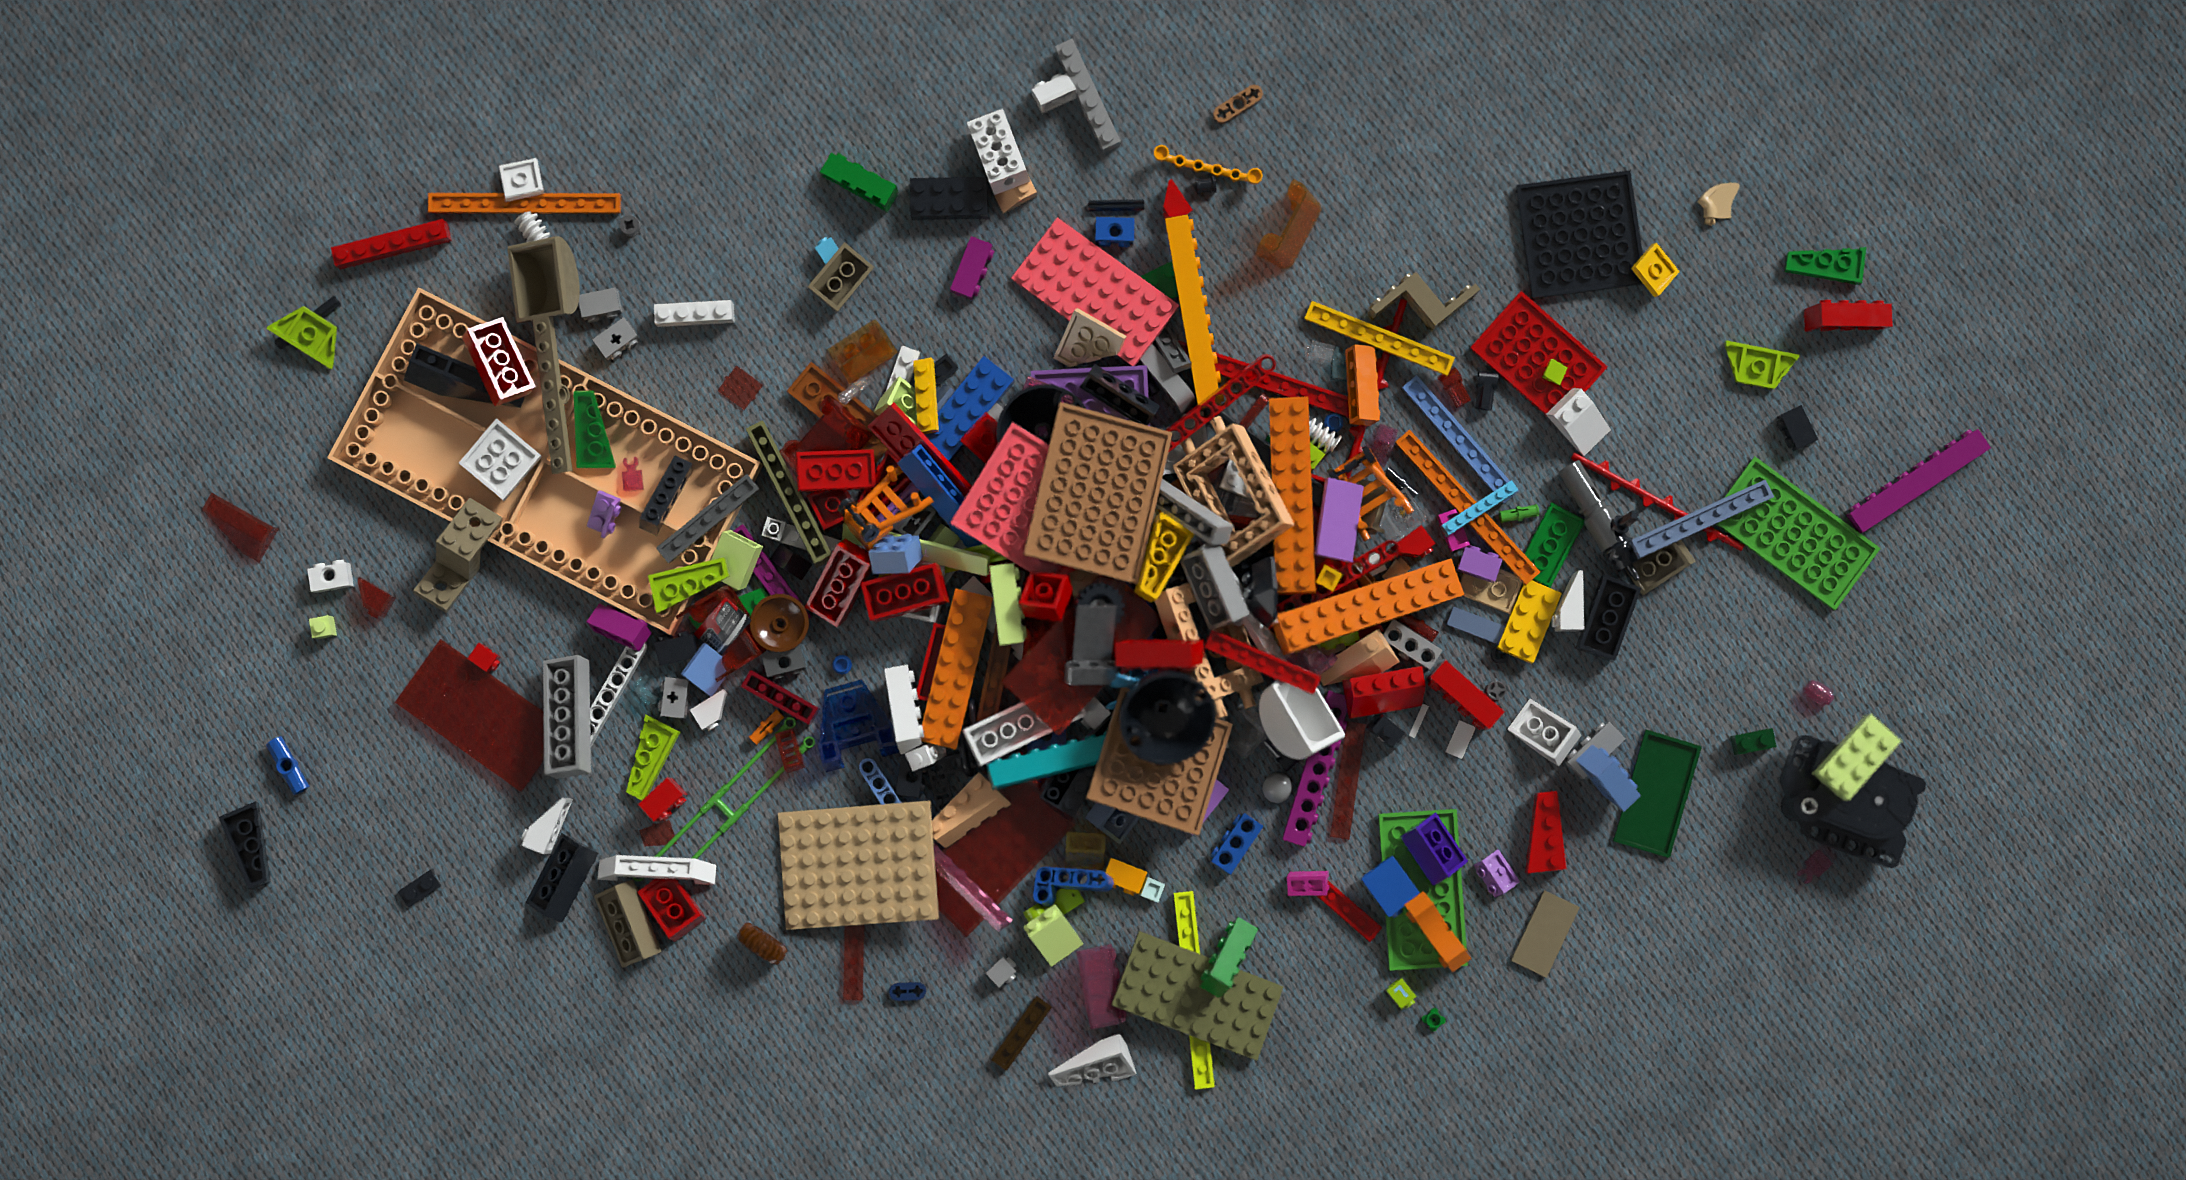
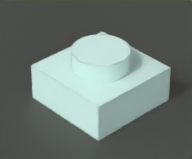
M1145 877L1139 895L1154 902H1159L1165 884Z

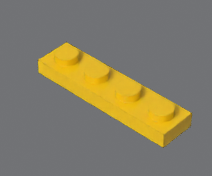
M932 357L914 360L918 428L923 434L939 432L934 360Z

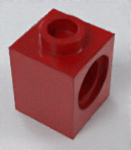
M478 643L467 659L490 673L491 670L495 671L500 665L498 660L501 657L495 652H491L492 650L482 643Z

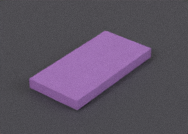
M1329 477L1325 479L1314 555L1348 563L1353 562L1364 486Z

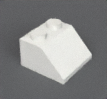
M1061 73L1057 74L1049 82L1037 83L1032 89V94L1042 114L1076 98V88L1067 73L1064 75Z

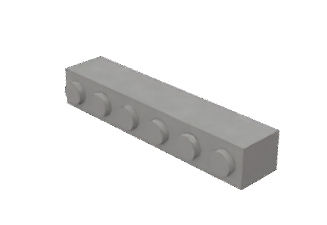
M1073 39L1055 46L1058 59L1065 74L1067 73L1076 88V97L1103 154L1120 147L1121 141Z
M1162 479L1156 503L1157 509L1211 545L1228 543L1233 525Z

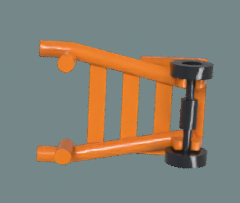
M1367 445L1362 448L1363 452L1336 469L1331 467L1327 470L1330 478L1354 484L1373 474L1377 479L1363 487L1362 498L1382 485L1388 490L1360 508L1357 531L1364 542L1371 537L1366 530L1368 525L1362 521L1361 517L1392 497L1396 498L1394 501L1395 505L1403 507L1407 515L1414 512L1407 498L1385 476L1386 474ZM1362 462L1366 468L1347 479L1345 472L1349 473L1360 466L1359 463Z
M888 466L886 469L888 474L858 504L852 498H846L837 508L850 532L868 552L873 548V544L894 528L893 524L922 511L934 502L930 496L921 501L916 492L911 494L913 507L908 508L888 486L891 481H897V476L903 473L900 466L895 469L893 466ZM883 492L900 513L893 515L877 496ZM872 503L886 520L879 522L866 507ZM860 514L868 521L867 526L865 525L866 522L862 519Z

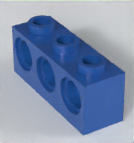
M1245 813L1242 816L1239 814L1232 822L1235 825L1231 832L1226 831L1221 839L1224 841L1220 848L1216 846L1210 855L1212 857L1211 862L1230 875L1264 827ZM1244 821H1249L1252 824V829L1249 832H1244L1241 829V824ZM1233 837H1238L1241 840V845L1238 848H1233L1230 845V840ZM1222 853H1227L1230 856V861L1227 864H1221L1219 861V856Z

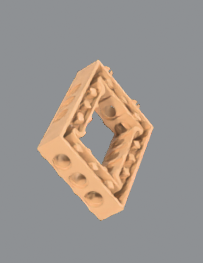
M1217 416L1213 418L1215 422L1213 420L1210 421L1217 435L1197 449L1190 437L1185 439V443L1182 442L1180 445L1186 457L1174 464L1173 468L1189 497L1232 525L1207 474L1228 459L1234 461L1239 471L1238 475L1242 477L1247 487V493L1251 494L1256 504V510L1259 513L1266 514L1257 521H1252L1251 525L1241 532H1236L1233 527L1228 543L1220 544L1228 565L1234 567L1294 526V523L1245 428L1233 423L1226 428L1222 417Z
M1189 583L1162 591L1157 600H1155L1168 640H1200L1188 604L1197 602ZM1231 622L1215 629L1217 632L1251 646L1244 624L1236 626ZM1204 651V664L1197 665V669L1180 672L1190 675L1205 684L1216 707V719L1227 716L1222 696L1236 691L1240 694L1244 709L1255 706L1256 703L1251 692V686L1264 682L1261 672L1225 657L1228 669L1233 672L1214 678ZM1199 690L1195 694H1201L1203 691Z

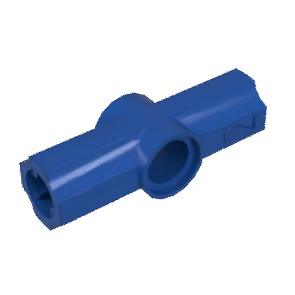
M282 736L274 738L265 744L276 763L277 770L283 775L293 795L307 790L310 786ZM286 761L291 762L289 771H286L284 768Z

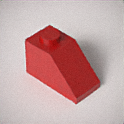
M1170 179L1163 206V218L1182 215L1190 216L1193 214V209L1174 181Z

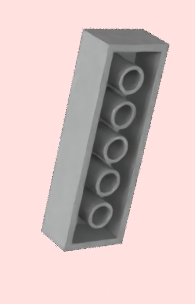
M579 655L543 661L544 774L555 779L590 774L589 660Z

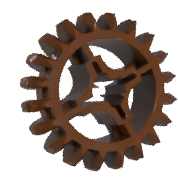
M745 923L738 931L737 939L762 959L774 965H778L784 959L787 953L786 947L754 924Z

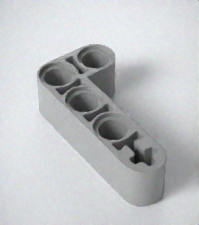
M1152 344L1139 361L1142 365H1147V371L1151 373L1153 379L1169 396L1173 405H1176L1180 414L1184 415L1197 405L1196 398L1180 376L1172 372L1164 357Z

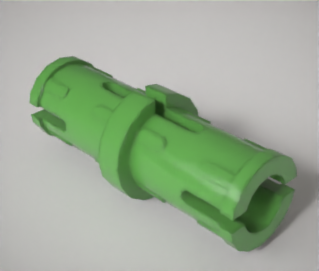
M1535 504L1526 507L1516 506L1515 509L1499 511V520L1501 523L1515 520L1519 522L1525 518L1538 517L1540 515L1539 507Z

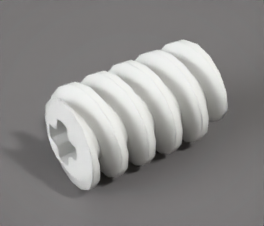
M531 211L520 215L514 221L515 225L519 226V231L523 232L524 238H527L526 242L548 238L551 234L549 232L543 234L546 227H539L542 220L535 221L538 214L531 215Z
M1316 418L1309 421L1311 443L1313 445L1318 443V449L1325 447L1324 454L1329 451L1332 453L1342 436L1334 438L1335 431L1328 434L1329 427L1322 430L1323 423L1320 422L1318 425H1315Z

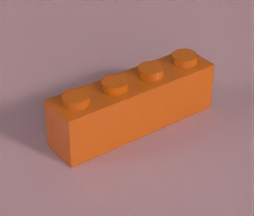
M1355 344L1345 350L1349 422L1355 425L1371 426L1380 421L1379 392L1377 388L1378 374L1376 372L1377 356L1375 354V347Z

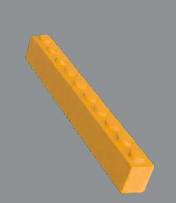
M1188 215L1166 218L1165 223L1187 349L1192 363L1191 371L1198 405L1219 388L1218 383L1221 382L1220 372L1215 370L1214 365L1218 363L1216 352L1212 353L1211 345H1214L1213 333L1208 331L1211 320L1210 315L1205 314L1204 307H1207L1208 304L1206 295H1202L1201 288H1204L1203 276L1198 274L1201 264L1200 258L1195 257L1194 250H1198L1196 238L1192 239L1191 231H1194L1193 219L1189 220ZM1218 395L1215 398V402L1217 404L1224 402V395ZM1203 407V408H1201L1200 410H1205V409H1209V408H1208V407Z

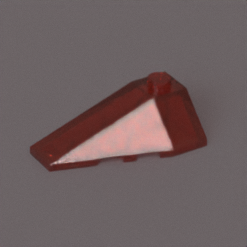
M212 492L202 508L244 555L259 563L279 530Z

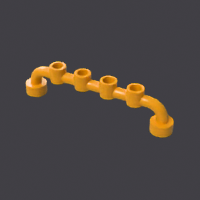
M1158 145L1154 149V158L1157 161L1172 163L1177 168L1185 166L1193 168L1196 173L1205 171L1215 177H1230L1233 182L1242 180L1256 185L1262 181L1263 174L1258 168H1252L1248 171V174L1241 173L1239 169L1229 170L1222 168L1219 164H1205L1200 159L1193 161L1185 159L1183 155H1169V149L1165 145ZM1177 159H1182V160H1183V163H1182V164H1178V163L1176 162V160H1177ZM1199 163L1202 165V167L1200 169L1195 168V164ZM1219 168L1220 172L1215 173L1213 169ZM1236 172L1239 174V177L1234 178L1232 174Z

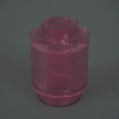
M1812 679L1804 689L1807 697L1822 707L1829 705L1835 697L1832 695L1833 690L1818 680L1814 681Z

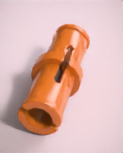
M776 709L765 721L762 720L760 722L761 725L748 737L758 745L768 733L771 734L773 732L772 729L785 717Z

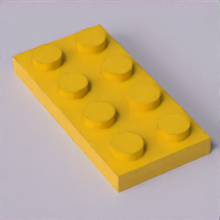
M1532 580L1526 586L1523 584L1496 649L1533 664L1562 593Z

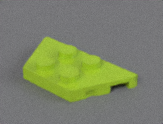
M305 306L300 307L266 328L326 367L333 368L337 327Z
M1727 340L1724 343L1736 383L1774 390L1799 358L1798 354Z

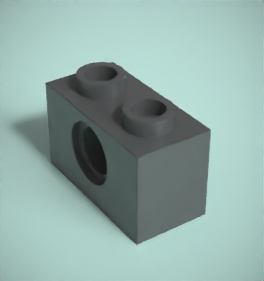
M801 645L786 652L772 651L761 654L766 675L768 678L772 677L773 680L784 678V674L791 672V675L803 673L802 669L806 668ZM788 658L789 666L785 669L781 668V659Z

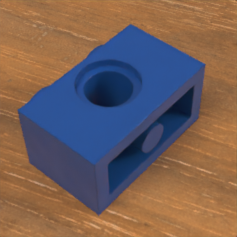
M1096 217L1095 243H1099V246L1109 247L1111 244H1118L1119 247H1130V244H1134L1135 218ZM1112 229H1118L1120 235L1113 237L1109 232Z

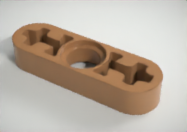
M1251 85L1217 106L1213 114L1214 120L1220 124L1227 123L1258 103L1263 96L1261 87ZM1251 90L1254 92L1258 91V98L1254 96L1249 98L1248 101L1250 103L1247 104L1246 99L1242 95L1245 94V97H1248L1251 94ZM1235 100H1241L1244 106L1241 109H1235L1232 103ZM1229 104V107L1231 111L1234 112V114H1231V112L1229 111L1225 114V119H1223L1222 117L1218 118L1217 116L1219 115V110H1221L1222 112L1228 110V107L1226 105Z

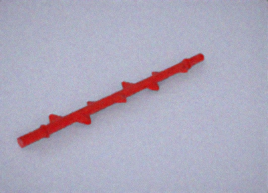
M1400 299L1392 325L1383 327V329L1395 334L1398 333L1408 301ZM1383 351L1382 357L1376 360L1378 391L1379 389L1388 388L1389 385L1384 380L1383 375L1389 357L1392 354ZM1359 425L1350 428L1349 432L1355 439L1348 460L1363 452L1361 442L1367 426ZM1352 471L1349 473L1345 472L1347 479L1350 478Z
M1575 452L1572 454L1570 459L1574 461L1580 460L1581 464L1587 467L1588 470L1590 469L1609 479L1611 490L1615 491L1622 486L1642 497L1644 507L1655 504L1673 514L1674 521L1688 515L1686 512L1673 506V496L1669 495L1664 499H1660L1640 488L1639 479L1636 478L1629 482L1610 472L1608 461L1605 460L1597 465L1593 460L1590 461ZM1711 526L1702 530L1706 532L1708 542L1717 538L1722 543L1725 542L1739 551H1742L1745 546L1743 543L1728 536L1727 533L1724 534Z

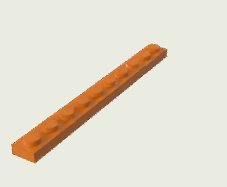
M428 193L429 213L523 214L531 211V214H621L620 193H544L508 202L505 200L504 193Z
M1410 429L1395 442L1396 446L1459 514L1477 503ZM1486 512L1468 523L1486 544L1499 555V558L1503 559L1502 561L1525 586L1540 573L1538 568Z

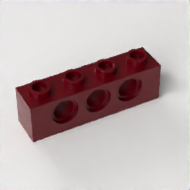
M752 670L749 671L741 685L747 691L808 725L812 724L820 710L819 707Z

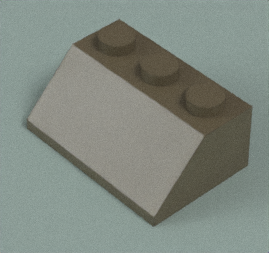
M844 242L809 284L808 288L837 313L873 270L874 266Z

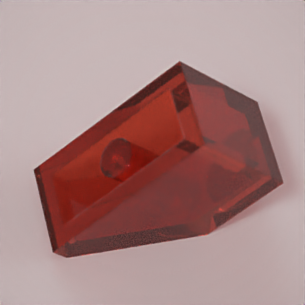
M359 577L357 581L363 607L368 609L367 613L377 619L379 616L385 618L396 597L366 579Z

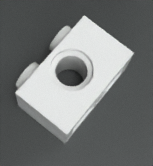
M344 560L332 561L333 565L325 566V563L314 564L313 568L307 569L311 592L319 593L353 587L350 564L344 562ZM333 571L334 578L328 581L327 574Z

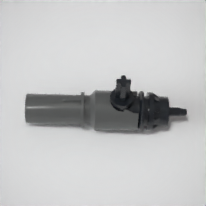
M1580 460L1560 470L1558 474L1579 506V513L1585 516L1584 524L1600 551L1604 552L1603 557L1608 556L1607 562L1615 566L1618 572L1627 569L1634 581L1639 580L1640 577L1633 564L1640 559L1637 558L1630 544L1633 538H1630L1628 533L1629 526L1639 520L1637 517L1639 514L1632 510L1624 516L1617 515L1612 506L1606 505V498L1600 495Z

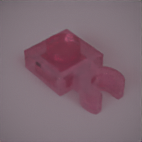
M634 457L632 465H628V459L624 458L623 464L627 468L626 472H622L624 492L644 490L642 470H636L639 465L638 458Z
M1817 849L1804 862L1807 868L1799 870L1796 875L1800 877L1805 873L1807 879L1803 883L1809 884L1813 879V874L1816 877H1820L1833 863Z

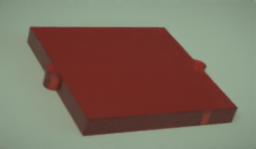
M736 365L729 376L725 377L726 380L717 391L745 410L751 401L756 399L755 396L763 387V384Z
M670 820L658 824L653 823L652 826L639 830L644 847L666 845L675 836Z

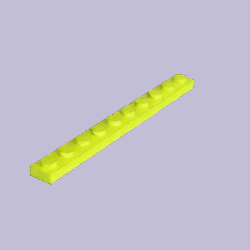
M1193 891L1174 893L1179 946L1200 954ZM1189 1035L1195 1089L1215 1087L1210 1043Z

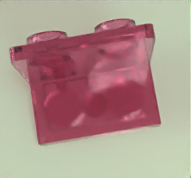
M1317 645L1284 656L1287 662L1317 675L1330 669L1338 659L1334 653L1328 656L1323 654Z

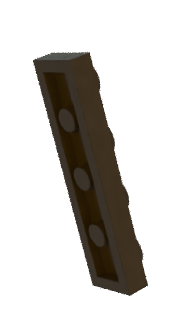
M1036 996L991 1060L1007 1071L1053 1006L1039 996Z

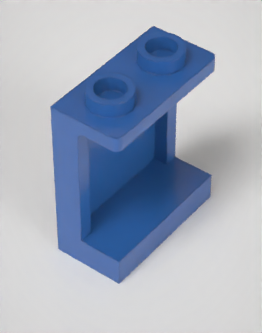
M1393 856L1388 857L1360 878L1384 910L1387 917L1393 916L1395 918L1403 912L1401 908L1420 894Z

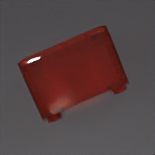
M828 395L822 400L819 407L823 413L822 417L801 441L789 440L779 451L796 474V452L861 450L871 438L870 431L834 397Z

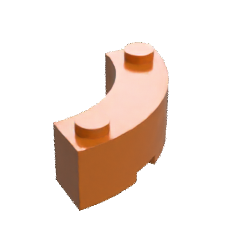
M1424 891L1405 904L1408 910L1406 913L1407 917L1412 923L1416 922L1440 956L1438 960L1444 968L1448 966L1453 973L1471 960L1465 947L1452 930L1449 929L1439 911Z

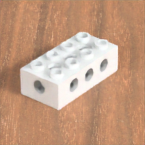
M1003 109L967 122L994 195L1030 182Z

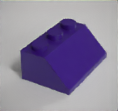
M1436 812L1400 836L1433 886L1450 877L1468 862Z

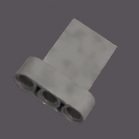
M1077 606L1073 659L1065 663V683L1071 685L1111 684L1116 674L1121 675V666H1116V661L1111 660L1116 606Z

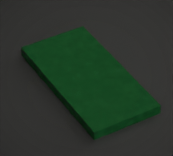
M1645 729L1631 780L1638 786L1636 790L1641 796L1624 812L1621 811L1613 838L1614 842L1670 858L1702 746Z

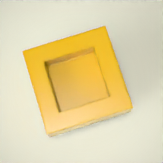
M1324 565L1316 583L1334 592L1343 574Z

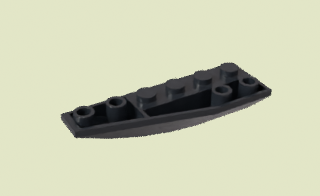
M416 344L407 366L404 381L440 396L493 404L476 367L421 344ZM526 396L501 405L521 408Z
M1113 712L1090 735H1096V737L1103 736V733L1108 730ZM1096 765L1053 775L1041 794L1040 799L1054 812L1072 821L1088 794Z

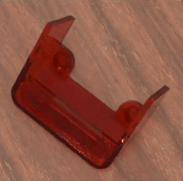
M729 586L719 588L675 616L676 619H679L685 614L690 613L696 622L702 623L726 597L751 619L737 594ZM750 623L726 649L728 653L723 655L722 664L727 672L715 680L717 682L767 651L753 637Z

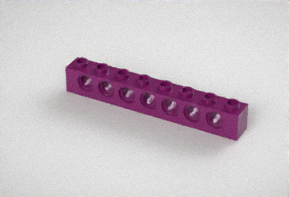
M1327 691L1325 701L1330 710L1332 708L1339 709L1340 717L1336 720L1344 732L1347 721L1344 719L1346 713H1348L1345 695ZM1341 740L1327 746L1329 748L1327 756H1321L1319 751L1307 757L1282 840L1304 847L1306 843L1310 844L1313 834L1310 832V829L1317 822V806L1321 807L1324 795H1321L1323 787L1327 788L1330 777L1327 774L1329 769H1333L1336 758H1333L1335 750H1339ZM1317 763L1323 766V772L1320 775L1313 772V766ZM1310 782L1316 783L1318 787L1317 791L1313 794L1307 790V785ZM1304 801H1309L1312 804L1309 812H1304L1301 808ZM1299 819L1306 822V828L1302 831H1299L1295 826Z

